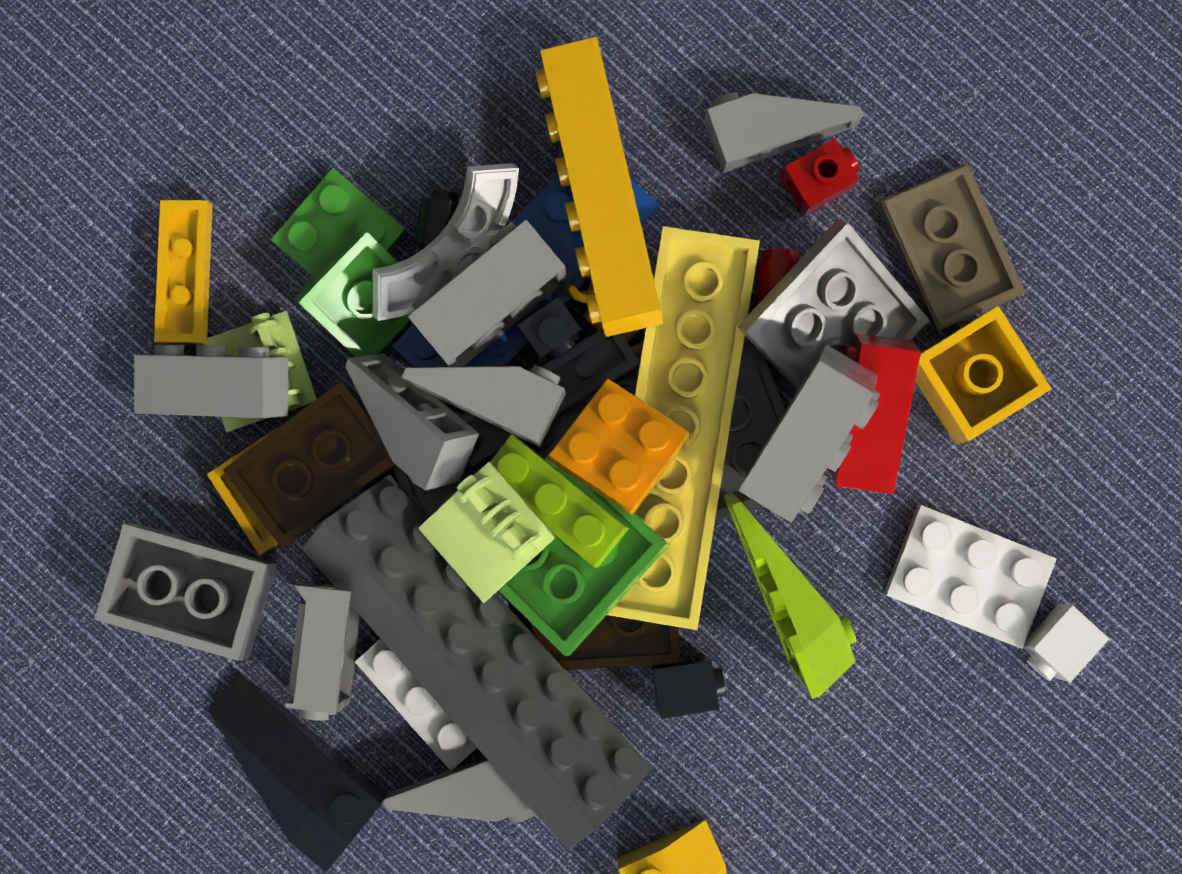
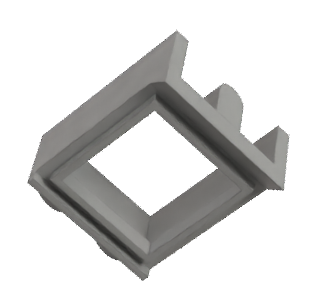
M309 582L294 585L305 602L299 603L288 694L294 695V698L286 702L285 708L299 709V718L324 721L329 719V715H336L337 712L351 702L361 616L350 605L352 591L337 590L331 584Z

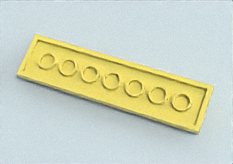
M663 226L654 282L664 324L646 328L635 397L689 431V439L635 511L670 546L607 615L698 630L745 335L737 326L749 313L760 240Z

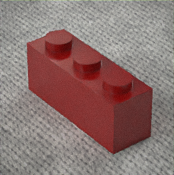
M855 334L853 347L846 346L844 355L878 375L875 390L880 393L877 400L879 404L863 429L856 425L853 426L849 432L854 435L849 444L851 448L836 472L831 470L830 473L835 486L894 494L921 351L913 341Z

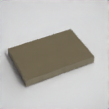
M968 163L881 199L877 203L934 332H938L1026 293Z

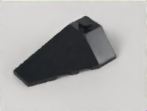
M240 672L208 711L288 841L327 872L382 805L383 799L388 793Z

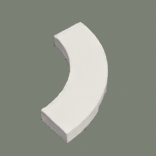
M509 163L467 166L466 180L460 202L451 220L439 236L412 257L393 265L373 269V316L378 321L413 313L415 311L412 307L413 302L428 289L435 286L440 291L452 281L454 277L451 275V272L460 262L473 254L478 259L487 252L491 245V238L501 227L506 225L518 182L519 168L516 165Z

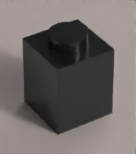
M709 657L681 661V663L651 666L661 719L720 710L718 697L726 696L724 676L721 667L713 668L712 660Z

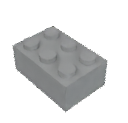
M524 220L517 227L513 222L504 226L491 238L492 248L478 259L474 254L464 259L452 270L451 275L454 277L452 281L440 291L435 286L428 289L413 302L412 307L415 311L408 318L449 367H464L567 282L565 265L527 220Z
M826 344L750 466L739 491L791 523L800 510L809 514L824 490L822 486L827 476L823 473L827 468L836 472L851 448L849 444L854 435L849 432L854 425L863 429L879 404L877 400L880 393L875 390L878 375Z
M123 524L94 620L239 661L251 655L278 563L145 525Z

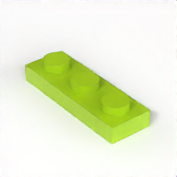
M511 434L490 461L547 528L593 567L598 568L629 529L513 434Z

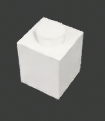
M1059 603L1026 639L1023 648L1031 655L1027 661L1028 664L1048 681L1055 677L1071 682L1109 638L1073 605Z

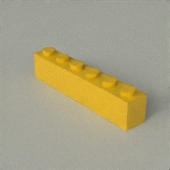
M597 36L540 50L544 68L535 70L542 99L551 97L554 112L545 114L551 142L561 141L564 156L555 158L561 186L571 185L574 201L565 203L571 231L581 230L584 247L577 248L575 251L582 278L588 276L592 278L595 293L586 295L592 324L601 322L606 337L664 324Z

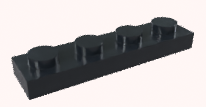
M601 329L557 358L541 366L559 376L561 379L558 385L565 388V398L555 417L598 392L607 378L614 382L640 366V362L622 334L606 337L604 329ZM468 412L459 416L479 433L469 457V462L473 468L494 456L511 436V433Z

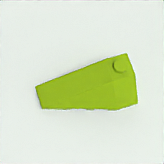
M733 492L723 495L790 668L812 699L819 697L856 661L850 647L851 644L857 642L852 626L845 615L838 617Z

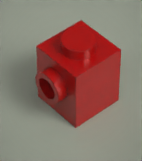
M836 138L786 165L780 178L804 217L852 190L860 180L856 174L860 171V168L851 150L848 147L841 148Z

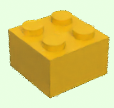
M999 306L987 311L923 351L920 356L916 377L918 387L955 444L972 440L1052 389Z

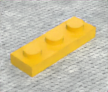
M160 200L154 343L158 345L207 346L213 205L208 200Z

